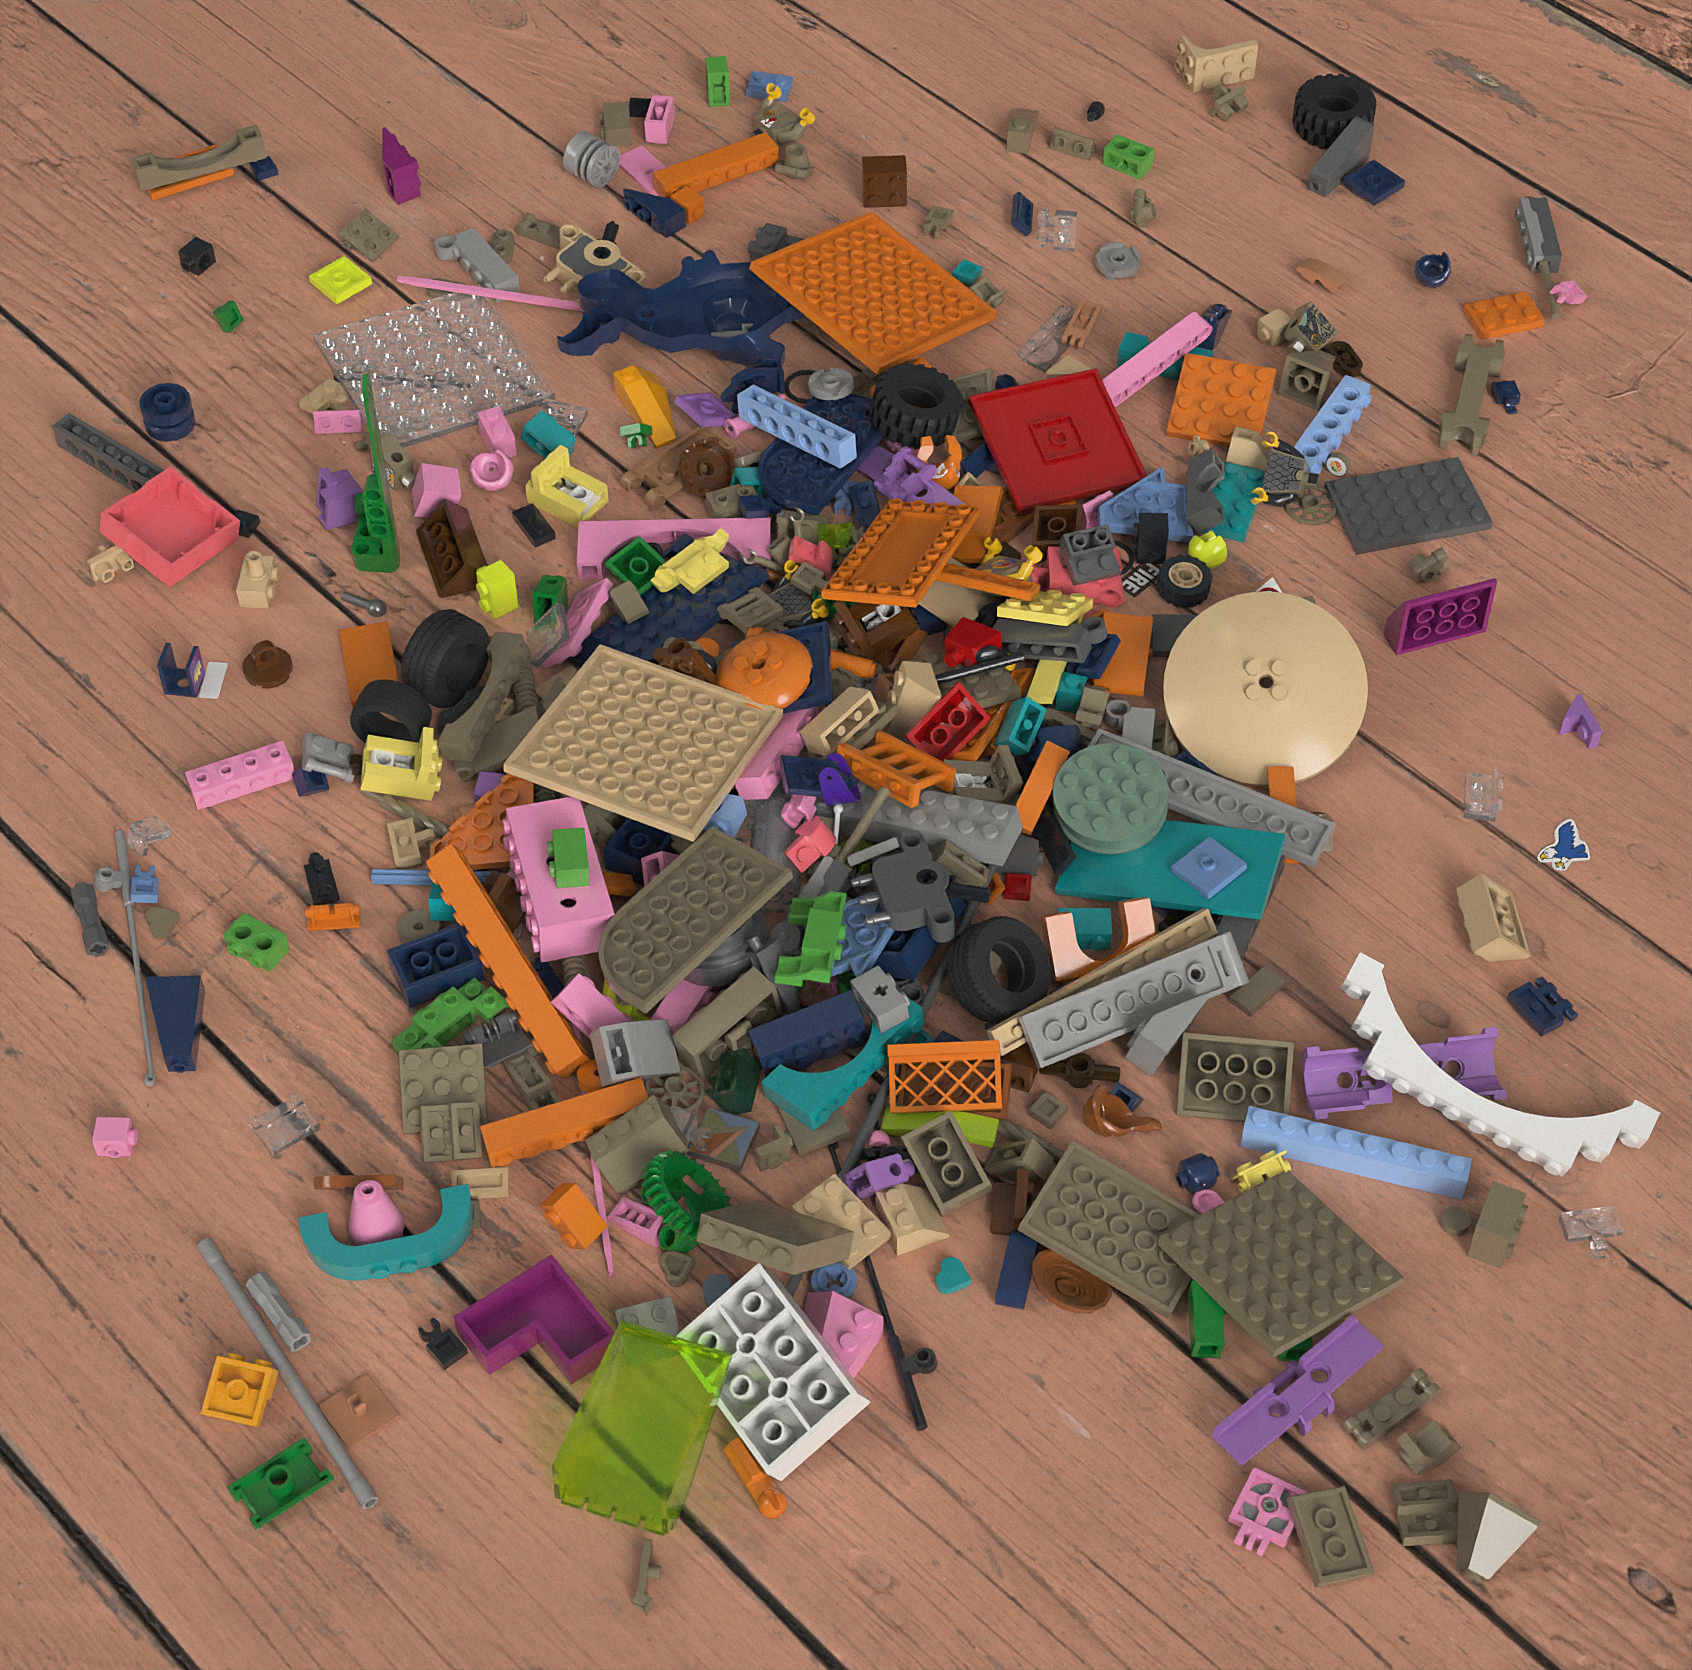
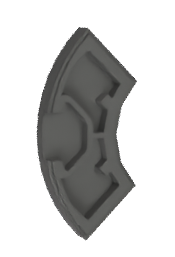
M486 685L468 690L459 703L441 712L437 726L440 734H442L447 723L452 724L471 708Z

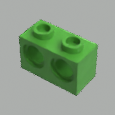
M726 56L705 58L706 91L709 108L730 106L729 70Z
M1117 134L1104 148L1103 165L1140 180L1153 166L1154 148Z
M242 913L224 934L227 950L235 957H242L248 960L254 967L263 968L269 972L274 969L290 950L285 933L245 913Z

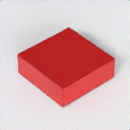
M1006 873L1004 899L1030 901L1032 875Z

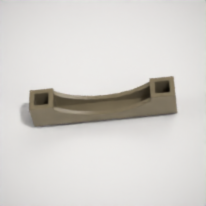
M257 125L236 130V134L227 142L205 153L183 158H162L153 156L151 152L132 157L131 161L141 191L249 162H256L266 158L263 137Z
M495 631L486 648L492 662V667L484 690L465 714L452 724H446L437 741L445 759L472 762L476 753L479 752L486 734L490 731L495 716L499 713L505 697L510 692V687L519 675V670L524 660L529 655V648L522 634Z

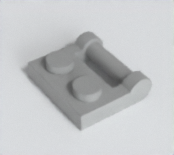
M306 732L302 743V770L308 772L314 770L342 778L343 782L351 784L355 775H352L354 764L349 765V758L354 754V746Z

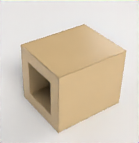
M1280 308L1258 319L1256 336L1273 348L1287 340L1284 337V332L1291 317Z

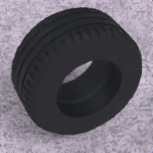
M453 609L440 610L428 616L416 628L405 648L401 662V678L403 683L419 692L428 704L436 708L453 707L459 703L468 690L474 689L486 669L489 660L486 648L490 643V639L485 627L481 623Z
M995 916L965 928L957 935L949 951L947 974L954 996L966 1011L981 1021L999 1024L1046 997L1051 980V965L1043 942L1029 926L1012 917ZM991 950L1002 959L1008 972L1007 990L997 982L990 966Z

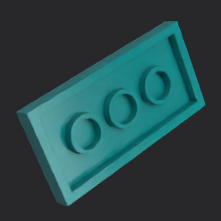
M1223 461L1225 464L1224 479L1213 488L1212 492L1224 506V522L1202 533L1206 534L1212 530L1216 536L1244 543L1258 504H1252L1251 500L1253 498L1259 499L1258 494L1251 493V491L1259 487L1262 488L1265 471Z

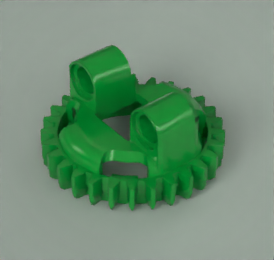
M669 1150L660 1152L642 1170L644 1174L641 1178L644 1182L641 1184V1198L644 1203L651 1205L657 1216L663 1217L664 1224L667 1223L659 1234V1244L664 1250L688 1253L693 1250L698 1244H702L697 1242L701 1213L733 1206L728 1203L730 1196L725 1195L726 1188L719 1185L720 1179H715L711 1175L712 1172H708L704 1168V1164L699 1165L696 1158L689 1159L687 1154L681 1155L679 1151L672 1152ZM686 1174L705 1190L701 1195L685 1184L682 1178ZM682 1197L685 1198L691 1214L677 1203Z

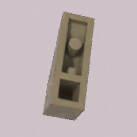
M1017 108L1011 117L1007 131L1008 152L1028 154L1038 117L1037 110Z

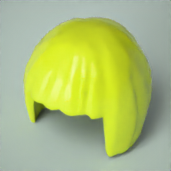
M1212 530L1200 537L1195 534L1188 545L1189 556L1198 558L1206 563V566L1210 569L1219 567L1226 561L1228 555L1226 544L1222 537H1216Z

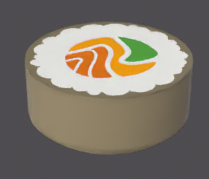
M1340 452L1331 454L1326 461L1327 470L1337 477L1344 476L1351 467L1349 458Z

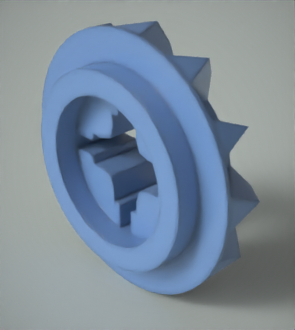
M840 1262L816 1268L811 1278L812 1290L815 1292L834 1291L846 1298L852 1297L854 1290L857 1288L856 1272L853 1268L848 1270ZM829 1279L833 1281L840 1279V1286L833 1285L829 1287Z

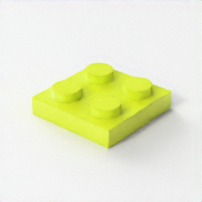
M345 256L309 275L310 283L335 304L344 301L372 284L371 277Z

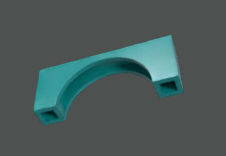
M908 998L910 1005L907 1007L909 1018L883 1033H880L871 1021L872 1031L866 1046L858 1056L842 1067L822 1073H803L791 1070L781 1064L778 1065L761 1082L765 1097L814 1132L820 1125L826 1123L830 1115L839 1106H843L849 1099V1096L857 1088L862 1087L876 1070L884 1066L889 1058L888 1045L904 1044L913 1033H917L925 1023L922 1007ZM857 1002L859 1009L865 1013V1011Z

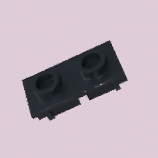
M318 852L310 854L309 864L303 866L314 905H322L340 900L329 859L324 860L323 856Z

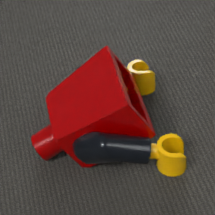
M962 617L953 629L947 628L944 630L942 642L945 648L944 661L950 668H954L958 664L967 667L1010 655L1002 650V634L1000 631L968 618ZM1016 664L1006 666L1005 668L1013 671Z

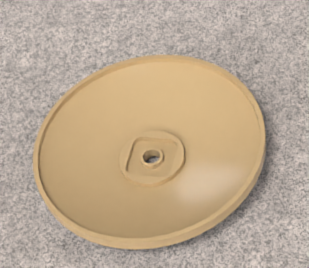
M1263 591L1239 594L1226 598L1201 612L1186 626L1170 652L1164 673L1163 694L1167 718L1184 750H1187L1194 758L1204 763L1221 778L1240 785L1268 788V766L1294 767L1296 784L1318 775L1343 755L1360 729L1367 704L1368 683L1361 653L1349 632L1335 617L1306 599L1280 592ZM1263 677H1268L1272 679L1273 685L1267 689L1260 686L1259 680Z

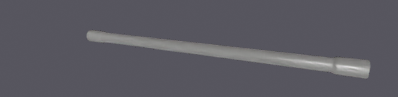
M212 1238L203 1239L197 1245V1249L208 1266L212 1268L276 1370L279 1371V1375L348 1481L351 1491L362 1508L369 1509L373 1507L379 1500L367 1479L361 1475L225 1263L223 1255Z

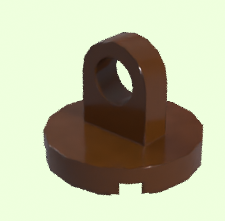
M269 640L257 643L243 663L245 679L252 686L256 687L258 685L265 689L278 687L290 678L291 671L293 672L290 655L284 649L275 647L273 642Z

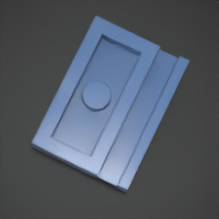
M753 71L748 88H746V96L767 99L769 94L766 91V87L769 83H773L775 89L778 86L782 93L774 101L787 102V97L790 95L794 84V77Z

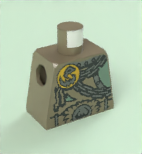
M1310 301L1296 309L1284 332V337L1291 343L1287 351L1288 353L1320 350L1339 332L1314 303Z

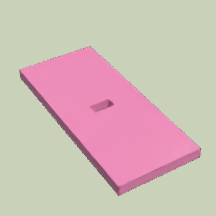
M642 145L620 155L619 167L648 194L659 196L653 189L652 172L666 167Z

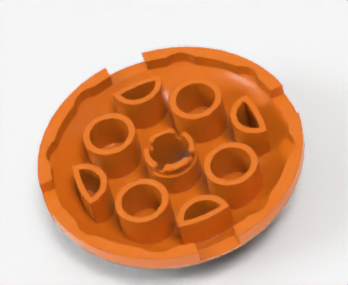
M763 633L749 637L730 649L719 663L715 676L718 678L717 686L741 694L754 702L784 709L797 700L807 688L811 680L809 676L813 663L807 648L796 638L782 633ZM744 703L753 708L761 709L753 704Z

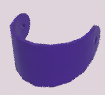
M831 753L826 757V760L836 761L837 765H839L838 769L846 775H853L842 755ZM828 767L820 772L819 782L827 807L861 801L858 785L849 790L836 769ZM827 776H831L832 779L828 780Z

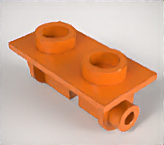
M354 902L334 904V907L311 904L310 907H305L307 931L361 927V905L354 904Z

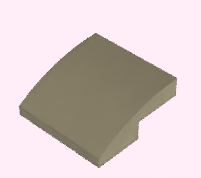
M479 1102L419 1107L423 1163L482 1158Z
M1452 1480L1396 1483L1391 1485L1394 1509L1403 1546L1457 1542L1458 1499Z

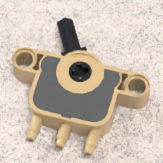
M615 221L606 224L602 240H596L573 224H566L559 230L560 251L556 255V267L547 273L544 281L549 283L558 278L564 283L560 288L562 294L572 289L578 292V283L584 276L606 269L621 270L645 288V273L620 255L617 242H615L619 225L615 224Z

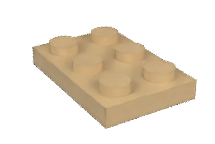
M835 1173L796 1202L791 1209L792 1211L854 1231L850 1257L847 1260L840 1261L848 1270L891 1238L892 1232Z

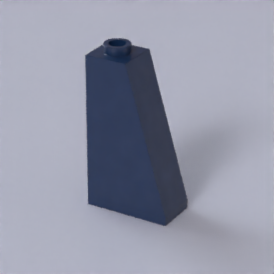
M201 975L146 977V984L168 1072L183 1073L186 1071H196L205 996Z

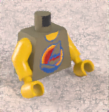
M990 537L985 539L984 546L987 548L988 553L984 554L981 565L975 568L976 570L1033 582L1031 572L1034 567L1032 565L1042 559V552L1037 547L1034 548L1032 545L1026 547L1024 554L1028 558L1027 561L1000 555L994 557V555L1001 552L1002 545L997 538H995L994 542ZM972 589L973 592H974L975 594H977V595H980V594H982V593H985V594L994 595V596H998V597L1003 596V595L994 594V593H990V592H985V591H981V590H977V589Z

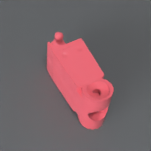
M1048 547L1046 562L1041 567L1037 568L1035 564L1032 565L1034 567L1031 572L1032 581L1040 584L1039 591L1059 590L1065 595L1082 593L1087 598H1093V605L1099 602L1106 607H1118L1124 602L1123 581L1120 574L1074 586L1067 567L1063 568L1060 547ZM1114 548L1113 552L1120 571H1122L1121 553L1118 549Z

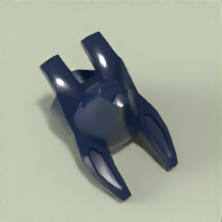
M1042 720L1035 737L1036 743L1031 746L1029 753L1023 754L1027 758L1032 770L1046 741H1050L1070 751L1066 761L1077 753L1081 745L1080 728L1077 725L1045 727L1046 723Z

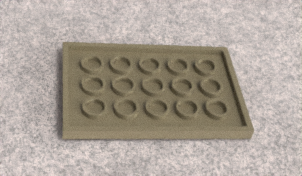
M1072 1140L1020 1223L1018 1230L1168 1319L1192 1278L1158 1245V1240L1163 1234L1200 1216V1214Z

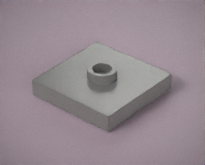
M891 838L848 856L847 859L850 867H857L869 861L873 865L878 859L901 849L900 838Z

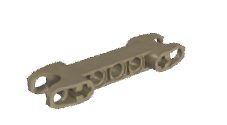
M1466 334L1459 344L1454 369L1465 371L1456 411H1443L1438 434L1439 448L1447 449L1450 442L1462 440L1470 445L1472 455L1479 454L1485 444L1490 421L1489 418L1479 417L1488 375L1500 377L1505 355L1504 340L1497 339L1493 346L1482 348L1473 342L1472 334Z

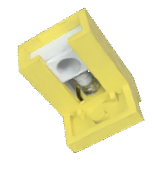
M562 445L553 452H550L544 461L534 467L531 472L532 479L526 484L528 503H534L536 507L576 528L579 526V521H589L609 501L607 484L570 466L568 448Z
M423 727L419 743L368 735L363 750L360 790L432 801L434 792H439L441 777L437 776V772H440L442 766V757H438L439 746H437V739H433L434 728Z

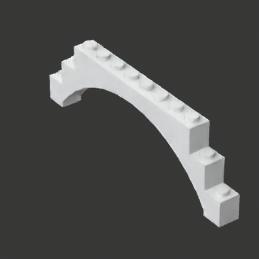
M1361 952L1355 959L1340 989L1345 991L1349 997L1364 1001L1351 1029L1356 1031L1360 1037L1375 1041L1362 1066V1069L1367 1071L1371 1077L1386 1081L1398 1092L1410 1094L1417 1098L1422 1105L1434 1107L1441 1111L1448 1119L1458 1120L1467 1125L1472 1132L1484 1134L1493 1139V1142L1498 1146L1508 1147L1517 1152L1522 1159L1533 1161L1543 1166L1544 1170L1548 1173L1561 1177L1571 1168L1578 1151L1586 1159L1601 1163L1609 1155L1617 1138L1624 1145L1640 1149L1648 1140L1660 1112L1636 1099L1628 1107L1611 1113L1592 1117L1558 1118L1520 1112L1501 1106L1472 1092L1440 1069L1421 1050L1408 1033L1396 1013L1387 992L1382 974L1385 965Z

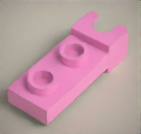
M792 795L790 802L784 804L781 812L784 821L794 829L798 827L804 817L810 822L817 809L814 806L816 797Z

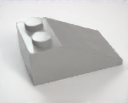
M1203 994L1154 1014L1148 1023L1143 1020L1126 1045L1130 1050L1125 1058L1152 1077L1181 1039L1182 1034L1193 1023L1209 996Z

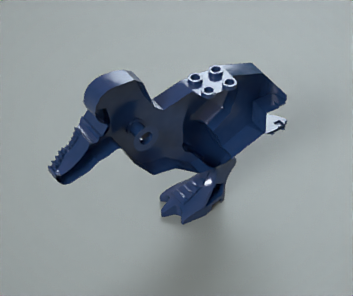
M707 250L703 253L702 259L694 260L692 256L683 258L681 261L683 267L680 275L656 289L642 287L621 270L606 269L584 276L579 281L577 289L580 308L586 313L583 314L580 323L573 331L563 337L557 336V343L560 351L568 355L590 356L602 344H613L620 338V332H624L645 345L669 353L698 348L715 351L716 356L724 361L754 365L735 374L730 379L732 383L720 396L724 403L733 401L731 410L737 414L739 413L737 395L752 385L772 394L777 391L779 394L785 393L784 371L782 368L785 361V346L772 340L769 335L784 323L804 318L805 315L749 269L751 262L721 264L715 252ZM753 323L748 332L730 338L711 335V332L742 330V324Z

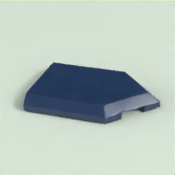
M781 755L780 770L785 794L823 797L819 774L824 768L828 767L834 768L839 772L849 790L856 786L860 780L852 774L846 775L838 769L839 765L832 760ZM827 776V779H828V780H831L832 777H831V776Z

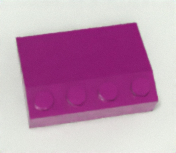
M1494 578L1403 602L1387 618L1384 636L1394 653L1400 655L1486 632L1497 580Z

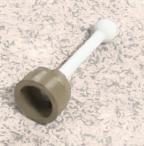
M842 805L833 806V812L835 813L833 834L836 836V843L827 854L833 859L843 849L838 845L840 814L843 812Z

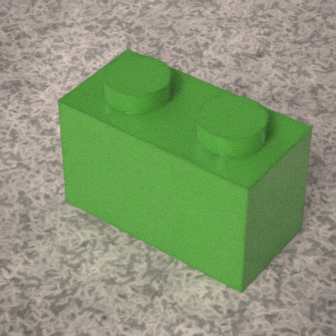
M585 828L552 830V841H547L548 857H554V861L549 862L550 877L556 878L557 888L589 886V864Z

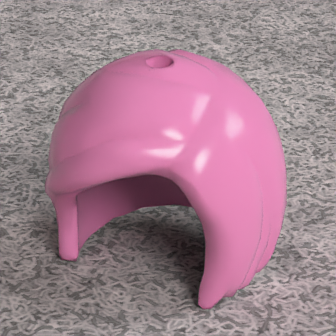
M502 450L478 454L470 465L472 481L476 486L487 491L503 489L510 483L513 477V462Z

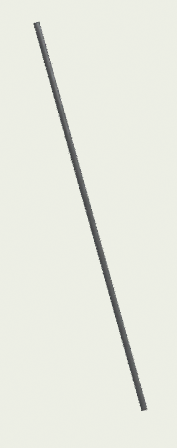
M987 863L986 867L989 869L988 879L982 887L988 888L998 865ZM969 901L955 930V936L950 940L920 1003L924 1020L947 974V961L951 945L957 935L969 927L980 904L978 901ZM919 1031L913 1033L904 1044H913ZM895 1064V1075L897 1077L901 1071L902 1064ZM889 1070L838 1175V1178L843 1183L842 1176L854 1170L890 1094ZM805 1272L790 1275L785 1288L792 1298Z

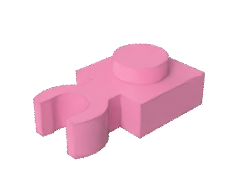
M1575 281L1561 282L1550 291L1551 294L1559 296L1557 299L1558 303L1565 301L1569 304L1582 303L1587 298V295Z

